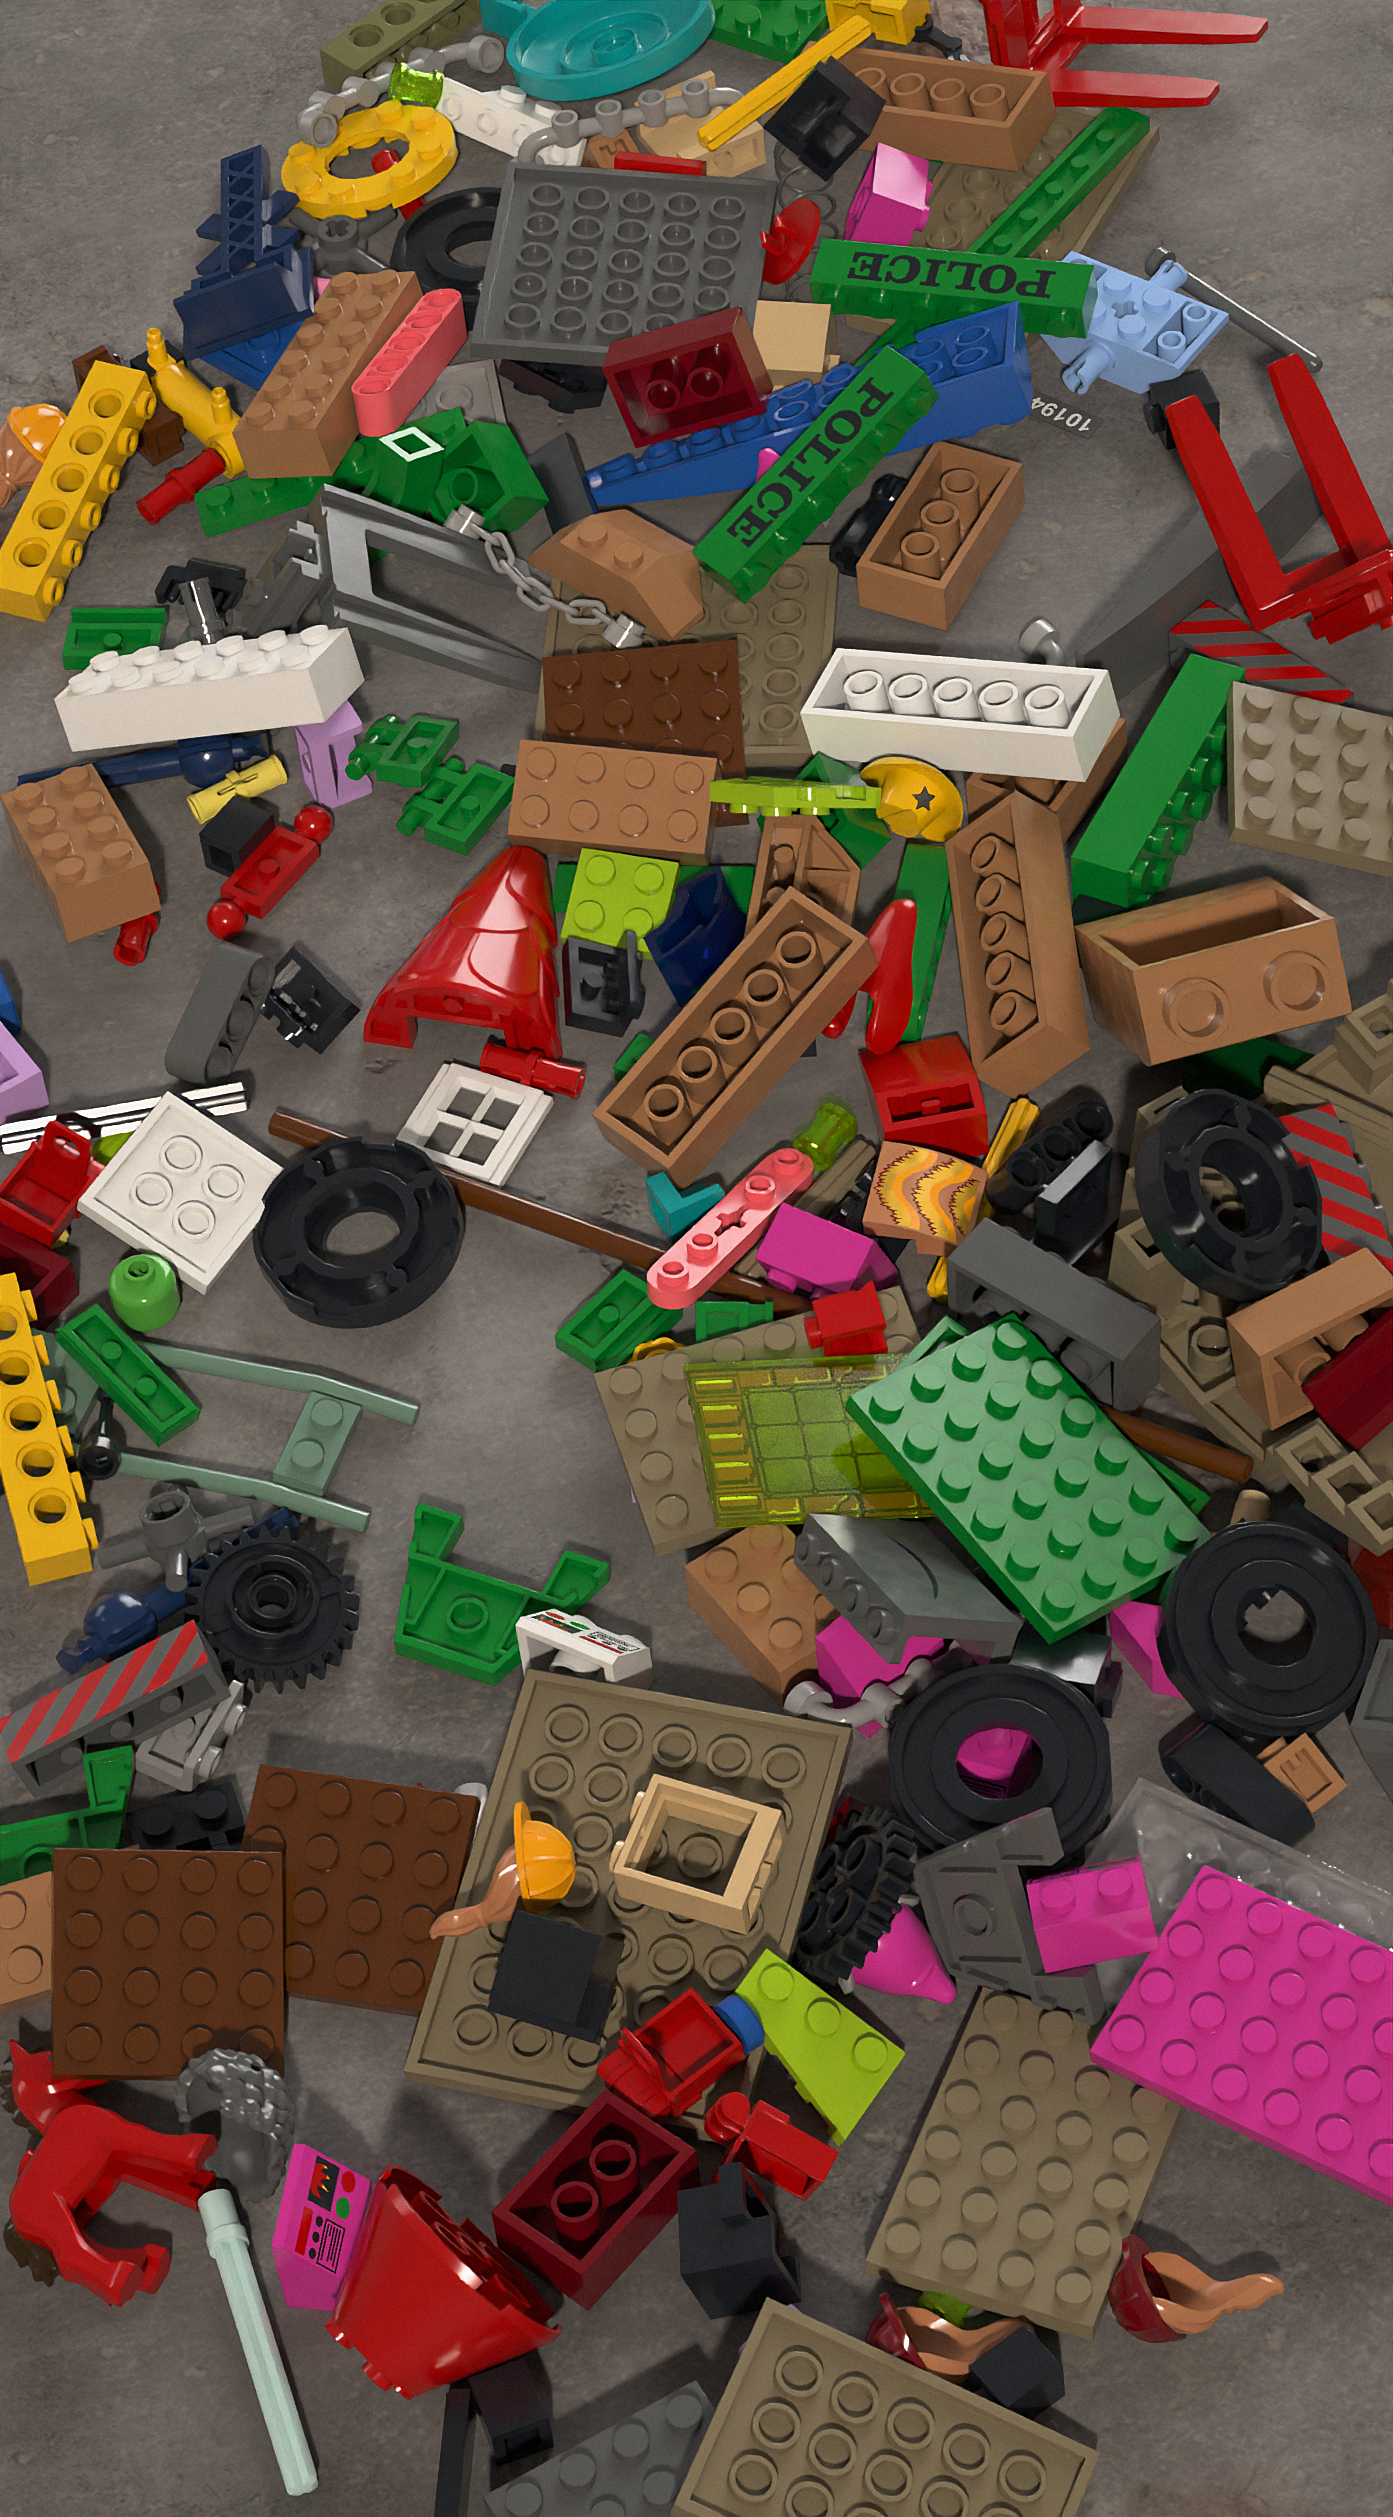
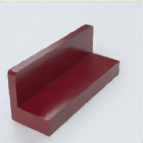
M1393 1308L1302 1387L1303 1394L1326 1427L1356 1453L1393 1421Z

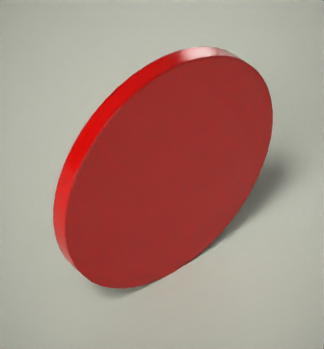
M802 198L789 204L779 215L774 216L770 235L765 231L759 234L762 247L768 251L764 281L771 285L781 284L794 275L808 257L815 243L820 226V211L818 206L809 199Z

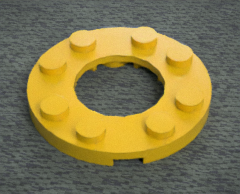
M397 100L387 101L378 107L343 116L337 121L335 140L326 148L313 147L302 141L290 147L288 150L289 154L282 166L281 180L285 191L297 193L300 199L294 208L300 207L315 218L325 219L332 215H346L353 219L367 217L366 210H379L389 206L391 203L393 209L419 198L439 184L450 172L457 159L458 150L454 131L448 119L432 107L402 105ZM382 137H384L386 143L396 139L408 143L409 151L403 159L388 170L376 175L359 179H340L328 173L330 171L329 163L334 157L347 156L349 154V146L355 149L368 148L378 143Z

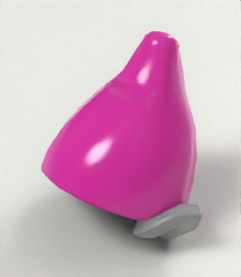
M904 1893L900 1896L898 1903L903 1908L900 1913L892 1914L889 1919L891 1931L889 1934L883 1933L878 1940L877 1952L874 1953L868 1950L865 1955L864 1966L861 1969L853 1966L848 1980L839 1977L838 1984L845 1995L852 1992L854 1984H858L883 1994L897 1997L918 1996L934 2000L942 2005H949L954 2001L957 1996V1988L946 1970L932 1936L912 1908L919 1903L920 1895Z

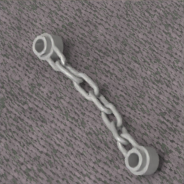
M461 504L458 511L454 509L451 511L443 526L477 540L480 537L485 539V552L493 569L499 574H507L518 585L516 594L523 603L537 612H545L550 607L565 612L566 620L573 625L595 626L603 621L608 625L602 634V637L621 650L640 648L645 640L641 637L645 628L624 614H620L619 618L615 620L606 614V607L599 600L576 599L568 605L555 600L553 592L535 578L524 577L514 566L515 556L506 536L501 532L490 533L482 527L486 520L484 516L464 504ZM492 544L495 546L502 544L508 561L501 559L498 563L491 547ZM532 586L545 594L539 597V601L544 604H537L527 597L523 590L530 592L533 589ZM575 607H597L591 610V613L596 618H574L573 616L579 615V610Z

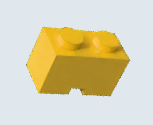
M825 0L830 30L833 31L853 15H859L868 20L871 32L875 33L877 40L906 46L915 36L914 29L916 26H922L926 22L925 15L927 13L931 14L929 0Z

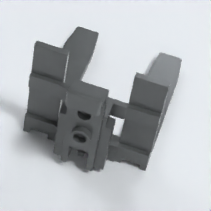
M325 483L309 505L310 516L307 521L303 523L296 520L294 525L287 529L256 577L252 576L247 581L243 596L236 607L229 609L223 618L226 628L221 629L224 638L239 635L243 637V640L258 639L261 635L276 630H283L286 635L297 634V620L317 592L318 606L321 608V618L315 626L326 625L328 630L348 627L351 638L501 686L539 694L542 662L499 642L378 598L372 593L367 545L477 582L516 592L518 585L507 574H499L493 569L485 552L484 542ZM491 546L498 563L501 559L508 561L504 551ZM515 557L514 566L524 577H530L528 563ZM187 630L180 637V644L194 641L193 637L188 638ZM283 727L267 729V732L270 735L277 736Z

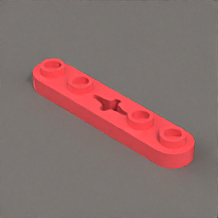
M793 1148L777 1150L764 1158L649 1269L647 1273V1296L649 1300L656 1306L665 1309H682L695 1303L768 1232L782 1202L793 1206L813 1185L814 1163L811 1158Z

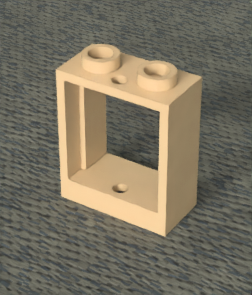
M653 1774L646 1792H638L634 1799L630 1812V1823L632 1826L626 1840H619L616 1843L610 1858L609 1872L614 1876L619 1897L748 1935L787 1839L782 1811ZM668 1815L746 1838L723 1896L645 1873Z

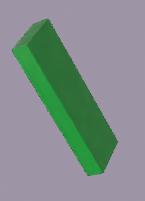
M97 1303L57 1329L55 1341L158 1447L198 1421L201 1410Z

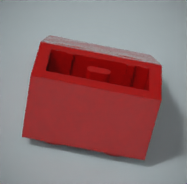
M959 1035L898 1045L883 1055H875L869 1051L858 1053L881 1148L883 1141L930 1149L958 1159L989 1153L986 1108L977 1075Z

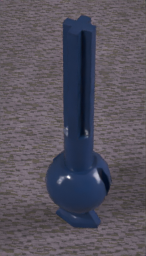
M232 733L179 739L176 747L91 763L107 789L181 775L184 776L187 783L206 789L226 779L225 774L232 770L237 772L238 762L248 761L251 756L267 757L270 756L266 733L258 734L249 739L247 736L233 738ZM90 763L18 776L19 782H17V786L25 783H36L59 775L68 768L82 767Z
M282 1507L260 1521L256 1526H252L245 1531L251 1539L259 1538L261 1526H266L271 1537L276 1538L284 1526L289 1527L290 1538L293 1539L299 1535L296 1528L299 1526V1523L295 1516H290L287 1509ZM239 1535L228 1542L233 1546L238 1545ZM219 1548L211 1552V1554L220 1556ZM203 1558L188 1567L186 1588L194 1587L191 1584V1572L193 1569L205 1570L203 1568ZM164 1581L141 1597L131 1591L120 1590L99 1597L88 1608L84 1617L85 1635L76 1641L75 1648L65 1647L55 1656L60 1667L73 1675L86 1662L92 1663L100 1658L106 1663H110L157 1639L158 1624L188 1606L185 1604L186 1588L180 1592H172L166 1587Z

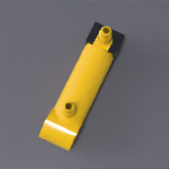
M149 329L146 333L147 351L130 360L131 368L145 371L156 399L170 412L179 413L182 416L184 428L205 448H211L219 455L225 465V472L222 473L224 476L232 479L245 472L246 469L232 434L241 417L231 409L226 390L222 387H216L213 390L208 388L188 369L183 353L168 339L164 341L159 329Z

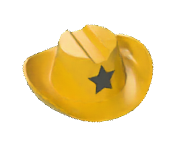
M885 757L873 761L860 772V778L870 787L881 788V808H876V814L878 819H884L890 825L892 832L908 838L921 834L927 840L937 843L946 842L959 832L963 819L961 795L950 779L935 767L910 758Z

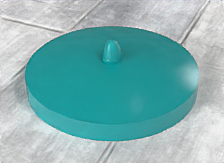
M550 0L531 13L516 28L508 41L506 57L517 86L533 97L552 101H573L601 97L651 80L689 57L703 44L712 31L716 17L712 0Z

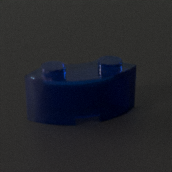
M720 865L676 888V902L671 914L658 928L643 937L655 964L680 1007L688 1003L744 939L747 922L746 914Z

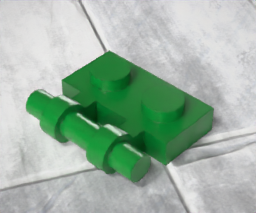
M387 715L382 721H376L372 724L365 734L366 741L357 744L349 754V763L345 767V773L350 779L357 781L376 769L377 780L396 783L398 786L405 788H422L431 777L435 768L440 765L459 739L458 722L412 715L406 724H401L396 717Z
M449 758L442 767L435 768L431 777L426 782L427 786L420 795L412 796L402 808L403 815L396 823V827L405 836H411L418 827H423L426 841L467 856L512 801L515 778L478 763H474L470 770L463 775V764L456 758ZM441 798H446L442 804L438 803Z

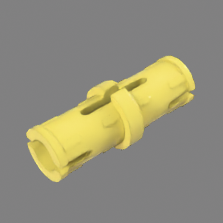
M273 754L269 758L239 773L235 770L225 774L226 779L200 792L187 796V802L195 819L202 825L205 821L213 818L233 796L251 803L250 799L281 784H286L288 779L281 762Z

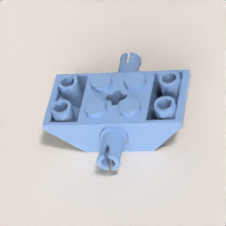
M1070 251L1061 262L1094 265L1098 298L1087 338H1058L1052 335H1039L1060 361L1070 366L1063 372L1062 378L1066 387L1072 392L1082 382V385L1077 389V394H1085L1090 389L1092 383L1099 377L1141 395L1150 390V385L1179 377L1229 321V313L1176 293L1178 288L1187 281V273L1178 262L1168 272L1167 270L1173 265V260H1166L1150 280L1146 281Z

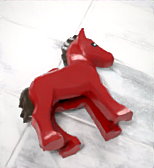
M11 2039L9 2041L11 2059L4 2061V2071L0 2073V2087L3 2088L0 2090V2097L3 2099L1 2106L5 2111L13 2114L12 2121L14 2124L27 2128L32 2136L42 2139L36 2149H29L24 2154L19 2164L18 2179L9 2196L11 2217L6 2223L3 2233L6 2249L16 2259L20 2268L29 2266L35 2282L43 2281L47 2287H51L54 2284L55 2278L60 2274L66 2281L81 2284L110 2307L114 2304L122 2308L126 2301L132 2299L136 2290L156 2294L170 2270L171 2258L167 2248L152 2243L135 2249L107 2247L95 2242L87 2235L83 2228L116 2191L121 2181L200 2212L197 2204L199 2198L203 2194L216 2189L217 2180L215 2173L201 2168L207 2158L213 2156L219 2147L215 2135L195 2132L182 2135H168L153 2131L142 2124L128 2122L116 2112L101 2107L94 2100L85 2096L89 2091L106 2083L108 2080L51 2079V2051H44L42 2047H39L30 2052L19 2045L14 2039Z

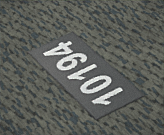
M1036 390L1033 392L1032 413L1029 414L1030 416L1088 440L1105 421L1103 418Z

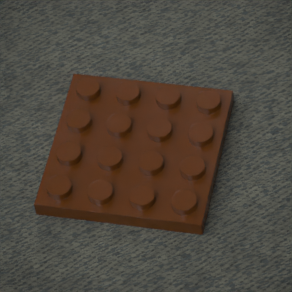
M736 639L542 658L547 742L717 758L722 774L721 780L734 778L747 780L739 657ZM718 802L715 828L750 824L749 813L729 812L730 803Z
M260 1764L240 1851L282 1852L284 1996L420 2018L445 1937L439 1936L433 1940L430 1938L429 1931L432 1924L441 1914L452 1911L469 1860L481 1802L477 1796Z
M54 1848L51 1853V2079L178 2081V2076L182 2071L189 2068L188 2061L190 2059L199 2058L206 2054L208 2050L216 2048L230 2049L235 2052L242 2051L248 2055L255 2054L265 2063L266 2067L278 2071L280 2077L284 2079L282 1852Z

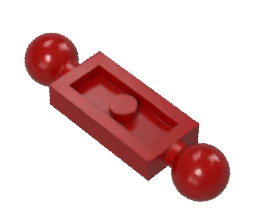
M311 805L301 809L294 819V832L277 825L220 887L222 901L215 903L209 909L206 916L208 930L213 936L221 940H231L238 937L245 928L246 913L262 920L320 857L318 844L328 839L333 828L332 818L324 808Z

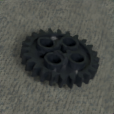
M867 1806L861 1816L856 1813L851 1815L848 1827L841 1824L837 1827L833 1843L825 1841L823 1853L817 1860L812 1881L814 1884L809 1901L804 1906L802 1919L797 1931L799 1938L792 1960V1968L808 1980L822 1987L825 1983L835 1986L839 1977L848 1980L853 1966L861 1969L864 1966L866 1952L870 1950L876 1953L878 1950V1940L883 1933H890L891 1925L889 1919L892 1914L901 1912L903 1907L898 1903V1900L911 1887L910 1884L905 1882V1878L916 1868V1864L909 1861L917 1850V1845L911 1842L915 1831L908 1828L909 1821L880 1806H876L874 1810Z

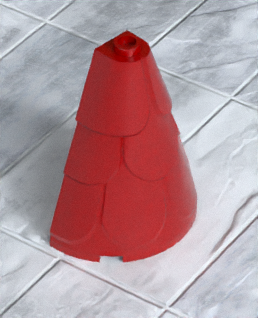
M525 845L505 848L455 898L450 906L449 913L426 935L412 956L402 965L376 997L364 1024V1042L412 1049L418 1034L415 1017L504 1030L507 1048L528 1054L531 1050L544 1053L546 1059L560 1062V1058L563 1055L557 1000L560 997L554 956V948L558 946L548 868L544 858L535 849Z

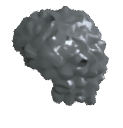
M216 2048L208 2050L206 2054L199 2058L190 2059L188 2061L189 2068L182 2071L178 2076V2082L174 2089L177 2094L175 2106L179 2113L178 2123L184 2127L182 2134L195 2132L215 2135L219 2147L213 2156L207 2158L202 2169L210 2172L213 2171L218 2179H226L232 2187H237L241 2202L251 2200L254 2203H260L262 2198L273 2196L275 2189L280 2184L281 2177L286 2174L285 2164L287 2155L294 2146L295 2106L291 2101V2093L278 2071L266 2067L265 2063L255 2054L248 2055L242 2051L235 2052L230 2049Z

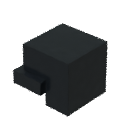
M830 55L824 63L821 60L769 115L762 127L796 156L801 152L798 159L826 182L870 136L886 100Z
M1025 1623L1009 1664L1029 1665L1057 1675L1084 1694L1097 1709L1101 1717L1112 1718L1122 1690L1123 1670L1110 1668L1112 1637L1075 1631L1049 1645L1032 1624ZM1032 1739V1750L1041 1752L1040 1747Z
M516 1909L489 1995L490 2002L487 2011L600 2045L617 1990L612 1988L625 1943Z
M742 2162L718 2166L719 2183L677 2191L680 2275L711 2320L759 2311L767 2297L783 2305L802 2302L799 2259L796 2255L780 2257L778 2218Z

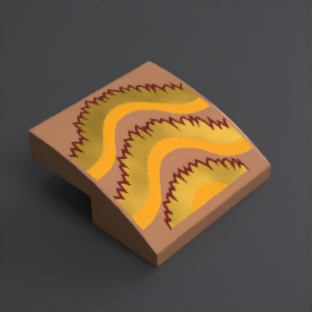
M883 1141L862 1220L864 1234L916 1240L918 1254L949 1257L978 1224L985 1195V1184L989 1179L988 1172L966 1161L941 1152L902 1143Z

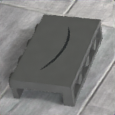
M808 1513L803 1531L795 1542L794 1564L888 1664H899L901 1662L907 1640L912 1636L954 1639L979 1666L1009 1663L1021 1623L922 1522Z

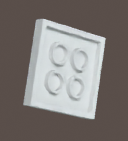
M167 1091L78 1201L77 1210L142 1254L158 1256L167 1261L176 1277L205 1295L252 1237L253 1228L258 1229L259 1220L265 1208L261 1199L270 1184L284 1168Z

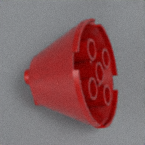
M389 2164L379 2174L332 2311V2317L325 2323V2328L335 2340L349 2350L354 2346L367 2359L361 2366L365 2374L384 2391L388 2392L393 2387L403 2397L411 2400L414 2396L423 2395L554 2342L562 2333V2326L557 2323L552 2329L550 2328L547 2321L555 2312L514 2262L468 2217L459 2225L455 2223L450 2215L438 2204L442 2195L409 2171L397 2165Z

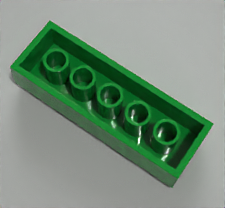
M1192 653L1189 655L1071 855L1073 905L1079 894L1138 910L1153 906L1154 898L1159 889L1165 890L1168 887L1176 859L1179 854L1186 855L1192 843L1195 826L1198 821L1204 822L1210 813L1214 793L1218 787L1224 788L1227 784L1226 694L1233 681L1246 684V669Z

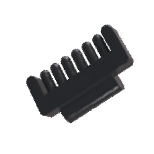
M189 559L186 568L173 565L166 568L155 589L156 599L159 604H164L167 600L170 603H174L179 597V604L184 605L178 585L208 577L212 597L216 596L214 599L216 612L220 610L226 598L222 607V612L226 614L229 609L236 607L243 596L244 587L247 583L245 571L240 568Z

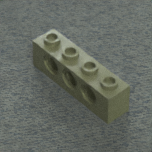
M388 0L319 49L325 84L338 92H342V85L350 76L370 80L375 77L377 67L384 61L404 65L408 63L409 55L416 47L421 46L432 50L444 47L482 20L479 0Z

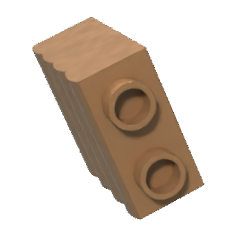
M1269 876L1074 926L1094 1020L1101 1029L1108 1030L1116 1041L1123 1042L1132 1054H1138L1142 1062L1149 1067L1353 1013L1334 918Z

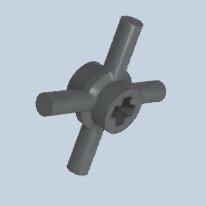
M390 205L375 210L357 223L353 218L346 215H332L319 221L300 207H296L291 211L289 222L314 239L312 244L313 274L322 268L334 276L343 272L354 273L358 269L365 274L391 270L366 253V238L396 219V213Z

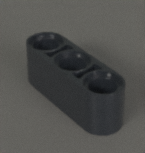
M1093 1099L1080 1100L1012 1152L985 1184L984 1191L990 1205L1005 1215H1016L1024 1211L1035 1202L1041 1187L1046 1183L1051 1184L1064 1171L1067 1162L1072 1156H1079L1094 1140L1103 1143L1109 1137L1114 1126L1109 1110L1103 1104Z
M1202 1723L1161 1755V1765L1170 1781L1263 1863H1274L1315 1829V1822L1311 1812L1298 1796L1212 1723Z

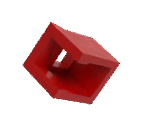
M873 1280L866 1283L858 1291H855V1289L818 1297V1300L812 1301L813 1316L803 1318L804 1328L810 1349L820 1348L825 1366H836L888 1354V1347L883 1334V1330L886 1329V1322Z

